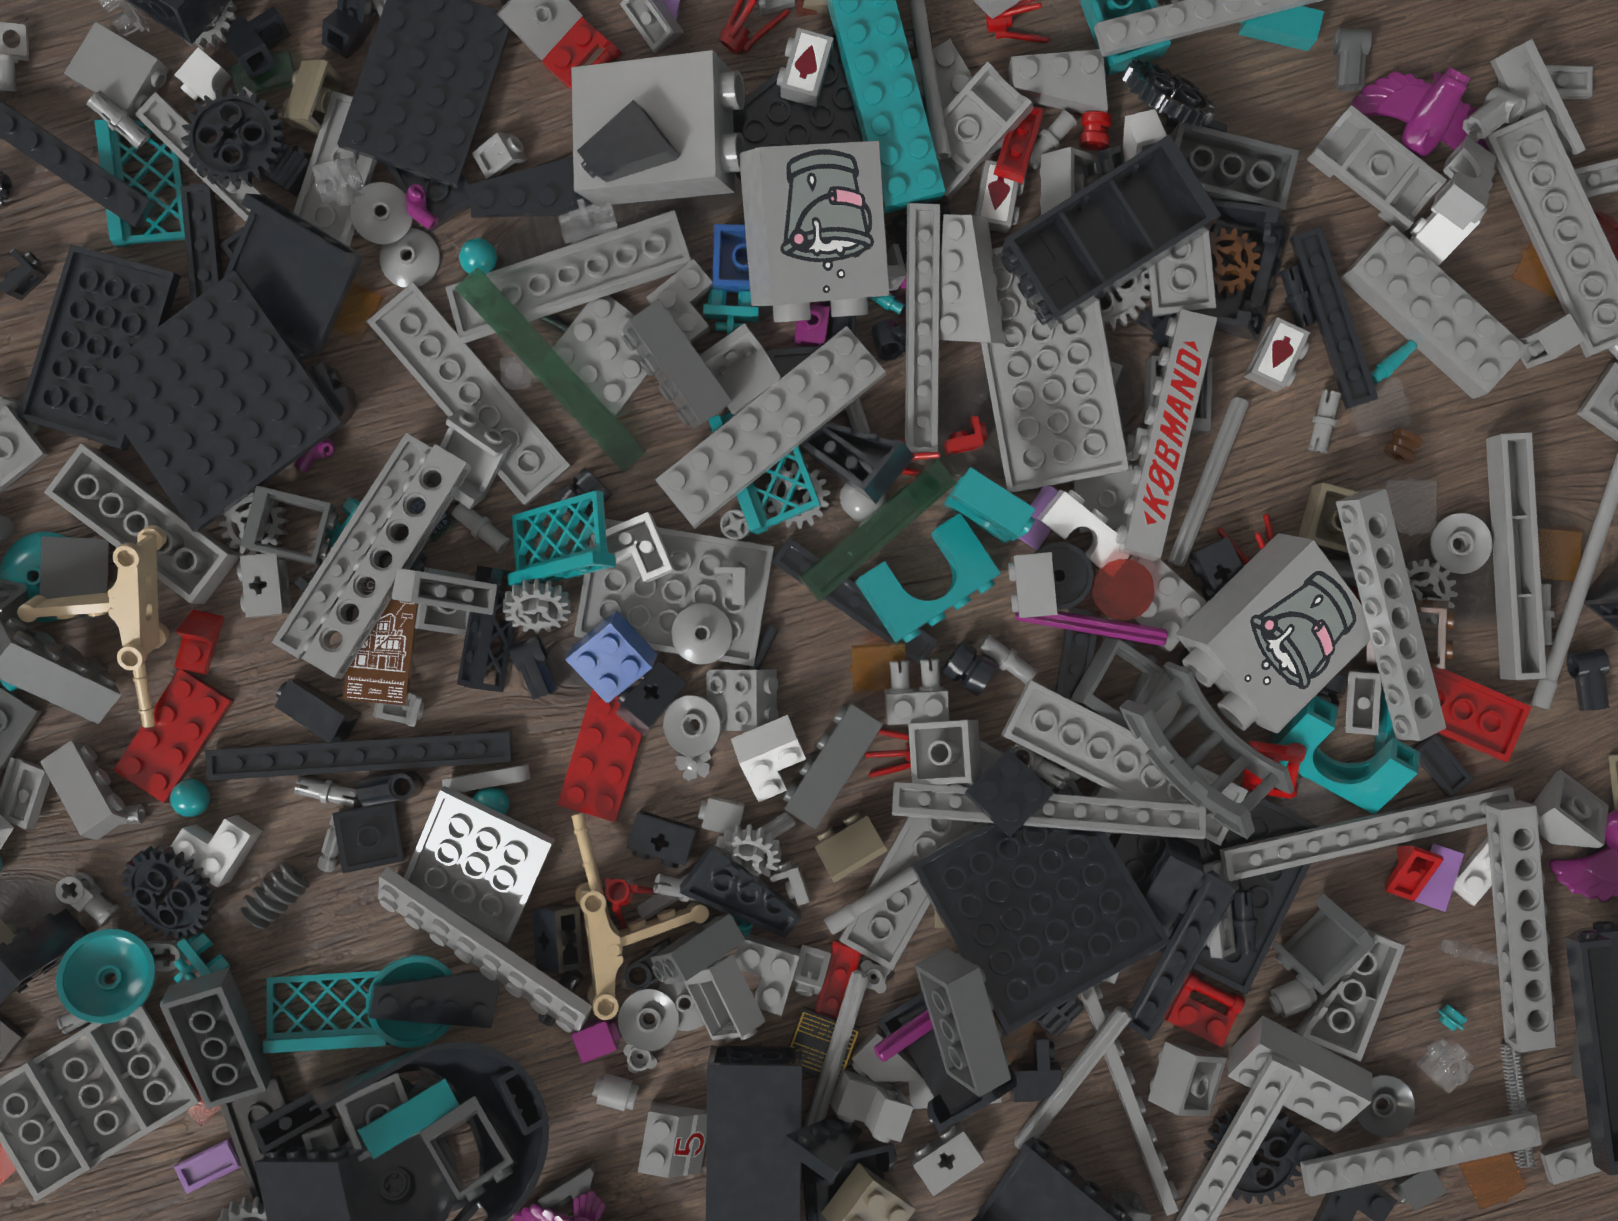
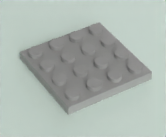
M444 786L439 791L404 879L485 934L508 944L555 839Z

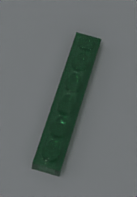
M934 459L801 574L799 579L818 601L823 600L952 488L956 481L939 459Z

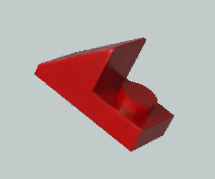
M197 610L191 611L175 632L182 637L174 667L208 675L224 616Z
M1398 846L1396 848L1398 864L1385 882V891L1415 901L1444 859L1442 855L1415 846Z

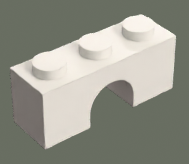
M199 47L175 73V76L184 83L180 88L195 101L198 97L204 100L205 95L212 101L215 100L216 90H219L222 94L224 86L232 78ZM245 86L242 88L245 89L249 97L253 94ZM239 114L232 115L228 121H234Z
M1059 490L1037 518L1064 539L1075 528L1081 526L1088 527L1092 533L1093 541L1085 554L1092 563L1113 577L1130 556L1119 552L1120 544L1116 543L1119 527L1114 531L1107 526L1106 523L1109 519L1095 508L1092 512L1082 505L1085 500L1073 490H1070L1068 493Z

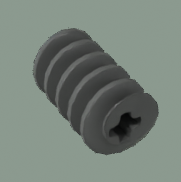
M286 862L279 864L283 872L282 874L276 870L270 872L274 880L273 882L266 878L261 880L265 890L257 886L252 889L256 897L255 899L250 895L243 897L247 906L241 907V912L248 922L258 929H267L270 922L275 921L279 917V913L285 912L288 905L295 903L297 896H302L306 888L310 886L303 874Z

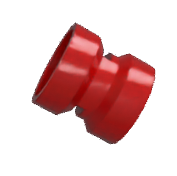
M1102 111L1083 113L1081 125L1084 127V130L1080 135L1079 146L1083 149L1094 151L1108 149L1110 136L1107 130L1112 126V115Z

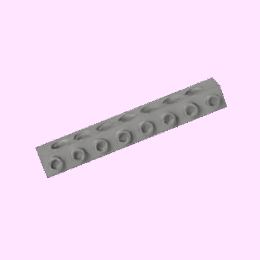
M434 444L431 450L427 449L419 461L420 469L415 476L411 475L405 482L403 487L405 493L399 502H394L389 508L386 515L388 520L382 529L378 528L370 540L371 548L366 556L363 554L358 558L353 568L355 571L353 577L349 582L346 581L342 584L337 593L339 599L333 609L329 608L320 620L322 625L316 636L312 635L307 640L303 651H305L302 657L303 660L334 678L342 679L392 599L397 568L410 570L472 469L467 462ZM434 474H440L442 476L440 485L435 488H429V478ZM418 500H424V511L417 515L413 514L412 505ZM402 526H407L409 529L408 537L403 541H397L395 537L396 531ZM384 553H391V564L386 568H381L379 565L380 557ZM369 579H374L376 583L375 590L371 594L365 595L363 584ZM356 605L359 609V616L356 620L349 622L346 612L351 606ZM339 632L342 635V643L338 648L333 649L330 645V638L334 633Z
M1387 490L1361 491L1336 501L1339 518L1396 739L1422 741L1446 729Z
M1521 800L1485 805L1504 1040L1506 1044L1519 1052L1556 1047L1555 1036L1557 1034V1027L1553 1020L1552 1008L1555 999L1550 983V976L1552 975V966L1548 958L1550 938L1546 931L1545 916L1547 915V905L1543 895L1545 877L1541 870L1540 858L1543 849L1538 833L1540 815L1536 805ZM1518 830V836L1514 840V834ZM1521 860L1520 867L1516 870V865ZM1523 891L1521 899L1518 900L1519 894ZM1526 921L1524 928L1521 930L1523 922ZM1528 951L1526 958L1523 959L1524 954ZM1530 981V985H1529V987L1526 989V985H1527L1528 982Z

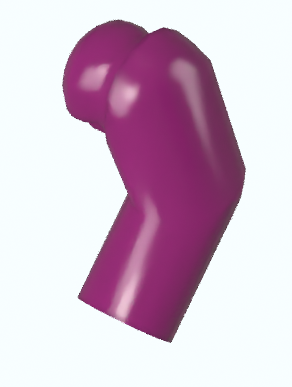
M419 184L410 185L406 192L407 213L424 227L432 230L437 225L439 218L427 210L424 188Z
M328 438L324 439L298 458L293 466L307 473L315 459L329 457L334 453L335 446L333 441Z

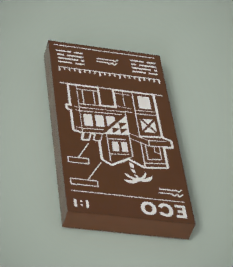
M369 579L363 584L365 595L371 594L376 588L374 579ZM390 600L346 672L343 700L407 706L418 603ZM356 605L353 609L352 621L356 620L359 616V609Z

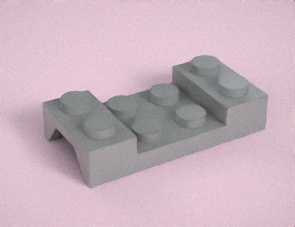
M988 61L943 111L951 157L938 161L945 187L944 196L949 201L970 179L969 175L1010 130L1014 131L1034 109L1033 103L1010 86Z
M1352 105L1342 113L1306 159L1329 178L1335 175L1380 210L1378 214L1380 218L1389 225L1396 227L1401 233L1411 227L1416 215L1447 181V179Z

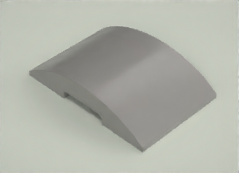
M142 1005L134 1013L119 1021L105 1024H90L78 1033L0 1078V1143L36 1202L201 1101L146 1008Z

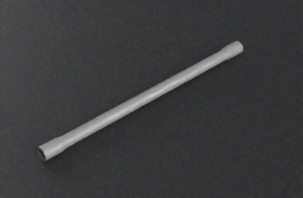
M909 0L930 133L937 160H945L951 157L948 132L944 124L925 1Z
M1618 453L1546 661L1547 678L1538 680L1530 703L1540 708L1550 709L1558 685L1557 680L1618 504Z
M1067 768L1064 769L1070 772L1068 780L1073 778L1075 781L1082 777ZM1058 777L1059 779H1061V780H1063V781H1065V782L1068 781V780H1066L1065 778L1062 779V778ZM1047 781L1044 782L1051 790L1056 787ZM978 823L977 825L965 831L964 833L954 838L950 842L946 843L934 852L946 847L947 845L959 840L960 838L972 833L973 831L985 826L988 823ZM910 866L855 902L845 905L829 915L824 921L834 935L855 922L861 915L917 881L918 878Z

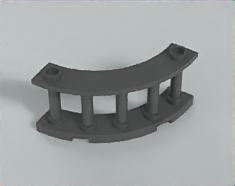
M1167 662L1164 667L1170 682L1146 705L1126 700L1120 706L1123 717L1135 739L1141 737L1149 750L1145 754L1186 799L1197 808L1201 804L1216 814L1213 820L1248 839L1255 831L1250 812L1274 787L1289 794L1294 791L1288 768L1253 749L1222 721L1202 694L1192 670L1185 668V666ZM1177 693L1186 709L1162 731L1155 719V713ZM1195 719L1199 726L1207 733L1208 737L1183 760L1172 747L1170 741ZM1218 745L1235 761L1212 784H1208L1194 771V768ZM1246 768L1263 781L1241 803H1236L1223 795L1222 791Z

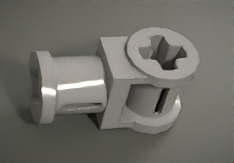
M78 872L72 876L64 877L56 885V896L61 902L70 904L79 912L86 911L97 921V926L100 928L104 927L121 908L118 904L113 905L101 895L104 891L95 884L94 879L88 873Z

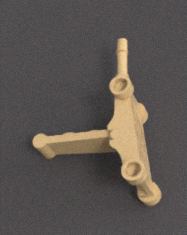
M150 525L141 530L137 537V544L131 542L124 543L113 552V561L118 567V575L114 586L108 592L51 599L37 595L21 605L17 611L18 617L24 622H33L38 617L57 616V619H68L75 617L77 614L100 616L109 613V616L119 627L123 646L117 653V661L124 669L133 670L134 677L132 679L135 682L139 703L138 713L141 715L144 728L156 725L153 712L155 708L152 706L148 684L149 675L146 672L145 661L147 655L153 649L163 646L170 635L168 628L164 624L159 623L156 551L164 546L167 537L164 530L156 525Z
M581 812L571 815L575 829L574 834H576L583 860L582 866L585 868L588 882L580 883L576 887L574 895L584 912L592 984L587 989V998L592 1004L595 1015L602 1020H609L617 1014L619 1007L615 998L616 973L623 963V956L621 955L623 946L693 921L703 923L708 919L709 911L701 902L692 901L686 909L676 912L675 909L664 910L657 914L658 918L649 921L645 919L635 920L628 924V928L618 931L610 918L597 868L598 862L595 860L588 833L589 827H587L584 814Z

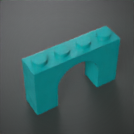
M1299 6L1237 22L1241 23L1238 35L1309 51L1318 39L1324 11Z
M971 467L963 477L958 479L942 504L956 514L961 513L965 520L1001 543L1009 540L1014 541L1015 538L1018 539L1019 536L1026 535L1036 520L1032 517L1036 510L1035 508Z
M961 513L935 528L930 534L947 559L952 573L951 585L942 598L924 601L912 597L902 588L885 561L859 577L855 582L895 643L901 639L908 643L921 634L919 628L927 622L931 627L947 617L944 611L954 606L958 610L972 601L969 595L976 590L983 594L996 585L993 579L1001 573Z
M1315 695L1278 733H1273L1270 744L1288 746L1291 743H1300L1304 745L1307 751L1305 759L1300 764L1299 774L1375 815L1418 774L1420 752L1392 738L1375 756L1364 762L1344 763L1328 757L1321 751L1318 745L1335 729L1338 707ZM1279 760V763L1287 767L1288 761Z

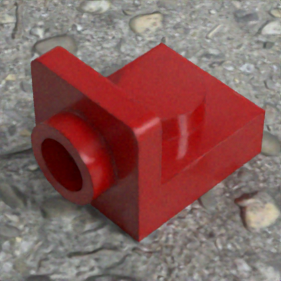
M978 415L971 416L969 420L972 435H968L967 431H960L950 434V439L945 440L943 445L946 456L983 447V440H987V430L985 423L979 422Z

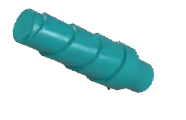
M891 293L888 296L868 297L882 306L883 309L887 311L892 310L898 315L903 312L906 304L896 299L897 296Z
M1409 340L1404 346L1402 345L1398 350L1375 366L1376 369L1370 374L1373 383L1378 384L1383 378H1388L1393 374L1401 363L1415 351L1417 344L1413 340Z

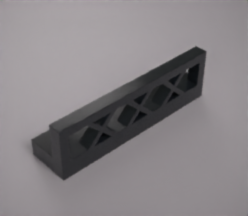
M477 565L475 581L496 584L497 590L492 615L469 612L457 685L471 689L504 692L510 657L508 647L512 645L515 627L512 626V620H505L499 625L495 620V614L503 606V600L505 599L500 589L502 576L508 577L507 574L513 571ZM498 636L502 642L501 650L493 655L490 650L491 640ZM492 665L497 672L495 685L484 683L485 672Z

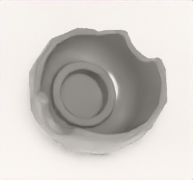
M846 482L840 490V504L843 510L857 522H873L882 516L887 507L886 493L875 504Z

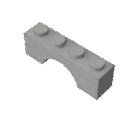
M1467 136L1445 161L1443 172L1450 180L1435 196L1432 208L1462 230L1470 222L1477 223L1488 209L1486 202L1490 198L1488 193L1493 185L1491 180L1496 172L1494 167L1497 157Z

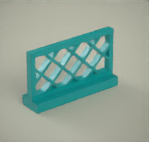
M104 119L94 120L100 166L125 183L126 178L130 181L128 185L133 188L135 186L148 195L149 199L156 201L166 209L155 222L147 217L146 221L152 226L144 235L133 236L131 225L106 209L109 239L116 248L130 247L129 244L185 240L180 187L183 186L180 158L172 150L171 154L168 153L166 150L169 147L165 143L159 146L149 138L147 142L158 149V151L148 162H145L135 154L138 149L133 145L128 149L121 143L119 132L116 130L112 131ZM141 120L134 121L141 128L146 129L145 131L150 135L153 133ZM122 149H123L124 151H126V153H125V155H124L123 157H122ZM163 154L172 160L173 167L165 176L153 168V165ZM131 157L144 165L134 178H131L124 172V165ZM149 170L162 179L152 192H149L139 184ZM173 176L175 179V184L170 181ZM166 184L175 189L177 195L169 206L156 197ZM177 206H178L179 214L174 211V209H175ZM170 214H173L180 220L181 232L168 233L160 225ZM156 230H159V231L161 232V233L154 234V232H155Z
M730 412L724 416L718 414L708 419L713 433L735 415ZM799 445L793 449L795 456L787 454L779 461L775 472L770 469L766 471L773 475L767 491L757 488L754 481L736 495L751 532L757 535L768 531L769 527L822 506ZM787 458L797 461L799 466L794 480L780 474ZM802 476L805 481V484L800 483V479ZM778 478L793 483L786 500L772 494ZM797 486L808 490L811 502L801 506L791 502ZM759 493L765 495L763 500H761ZM771 497L783 502L780 514L768 519L765 508L769 498ZM789 505L794 507V509L787 511Z
M592 491L512 515L515 572L507 574L508 586L515 584L522 587L523 580L533 584L535 579H539L540 583L544 584L548 580L553 583L616 567L615 554L607 553L603 491ZM592 501L593 512L589 518L584 512L589 502ZM570 508L574 513L567 524L563 517L567 509ZM547 514H549L552 521L546 530L542 523ZM581 519L586 525L579 536L574 530ZM525 520L532 524L527 535L524 534L523 521ZM558 526L564 530L559 541L553 537ZM539 532L543 538L538 547H536L532 542ZM592 532L595 534L596 547L590 548L586 544ZM570 538H572L576 544L569 554L565 547ZM550 544L554 551L548 560L544 553ZM530 550L534 555L526 566L525 555Z
M380 971L267 978V1040L263 1041V1054L391 1045L380 1038L374 1029L363 1019L367 1014L366 1008L359 1015L347 1004L358 991L367 998L368 992L363 986L371 977H376ZM354 978H364L360 983L354 980ZM341 979H347L355 987L345 1000L333 990ZM323 980H333V981L331 982L330 985H328V984H326ZM311 981L318 982L325 989L314 1002L302 991ZM293 982L303 983L298 987ZM276 983H286L295 991L284 1004L276 997ZM328 993L340 1004L330 1016L317 1006ZM298 995L310 1006L299 1018L287 1008ZM343 1008L355 1018L347 1029H341L333 1021ZM314 1010L325 1022L317 1030L311 1031L303 1023V1020ZM284 1012L294 1024L287 1032L276 1033V1019ZM358 1023H360V1024L363 1026V1028H354V1027H355ZM328 1024L333 1028L331 1030H324ZM298 1026L303 1030L293 1032Z

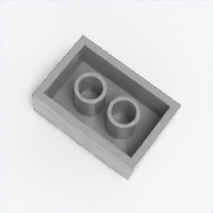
M1132 555L1129 556L1113 577L1108 576L1096 589L1102 597L1132 624L1166 629L1168 631L1166 645H1156L1162 651H1171L1177 645L1180 639L1176 636V633L1207 603L1162 560L1152 561Z

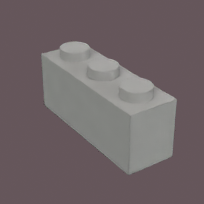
M397 568L392 599L492 615L497 585Z
M70 740L40 762L80 836L98 840L128 819L123 811L125 805L122 799L113 793L109 786L111 783L110 777L104 770L99 768L95 761L97 754L92 747Z

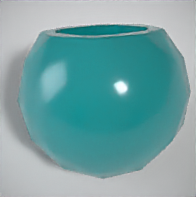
M473 238L467 240L462 246L459 261L461 267L469 275L477 277L491 272L496 267L497 254L489 241L482 238Z
M186 779L179 782L170 794L172 808L176 813L184 817L199 816L207 809L211 801L210 791L207 786L196 779Z
M498 786L479 789L472 798L504 815H507L509 812V797Z

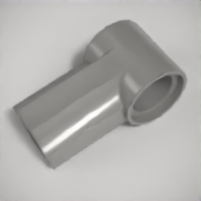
M1496 87L1489 92L1483 106L1464 119L1462 129L1475 142L1484 139L1502 124L1507 123L1511 125L1516 123L1525 110L1526 100L1516 94Z

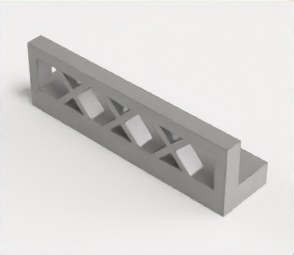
M1533 39L1514 47L1490 61L1503 89L1526 100V107L1519 121L1546 110L1568 157L1586 150Z

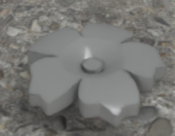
M709 751L699 756H677L675 765L678 766L679 770L685 769L683 778L687 779V781L697 779L698 774L705 778L706 775L710 774V764L706 763V761L712 756Z

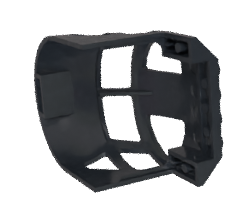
M472 1042L434 1044L404 1054L395 1060L377 1064L352 1075L332 1080L249 1124L265 1157L266 1152L275 1147L285 1146L286 1150H290L298 1146H305L302 1137L304 1133L315 1125L336 1118L331 1106L392 1074L423 1070L440 1081L446 1079L459 1105H462L473 1096L481 1099L518 1162L511 1167L513 1173L498 1183L494 1179L484 1186L486 1191L476 1199L469 1202L467 1198L464 1200H457L456 1198L451 1212L459 1209L462 1210L452 1221H468L480 1208L488 1215L484 1221H507L524 1204L536 1186L545 1164L549 1142V1125L545 1104L533 1079L508 1055L489 1046ZM399 1076L406 1096H408L414 1085ZM476 1115L466 1123L471 1127L479 1153L480 1177L504 1159L481 1119Z

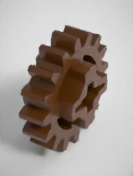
M1221 228L1218 231L1217 237L1213 232L1209 233L1215 295H1219L1223 289H1226L1227 295L1231 296L1234 293V287L1240 292L1246 288L1244 281L1251 284L1255 279L1251 273H1256L1260 269V266L1254 264V261L1258 260L1261 255L1260 253L1252 252V249L1257 245L1256 242L1248 244L1246 240L1249 234L1247 233L1242 235L1241 238L1238 237L1237 228H1234L1230 234H1226L1225 228ZM1230 243L1232 246L1221 247L1219 244ZM1241 251L1244 254L1246 264L1242 262ZM1225 257L1231 260L1227 267L1221 264ZM1228 276H1230L1231 278L1235 279V280H1232V281H1222V280H1220L1222 277H1228Z

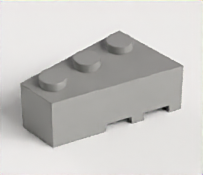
M1100 49L1011 57L1007 68L1008 84L1019 94L1027 97L1033 105L1045 108L1050 106L1065 110L1070 114H1083L1089 111L1107 112L1104 58Z

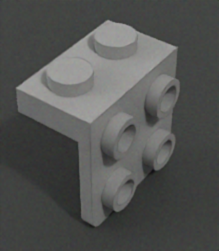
M745 323L699 355L731 399L732 403L727 407L734 415L738 414L766 390L778 384L782 378L762 344Z
M777 669L709 670L707 672L706 699L715 706L720 715L721 731H750L778 719Z

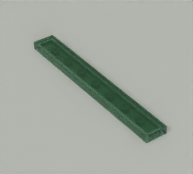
M479 267L455 287L623 472L646 452L642 445Z

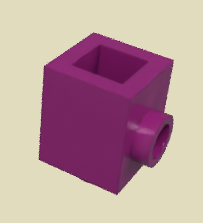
M821 301L810 302L811 319L797 321L795 345L808 347L823 346L826 341L830 307H824V303Z
M598 1018L585 1023L580 1031L572 1032L571 1034L582 1063L616 1051L620 1044L619 1039H622L618 1023L616 1021L612 1022L611 1019L602 1020Z

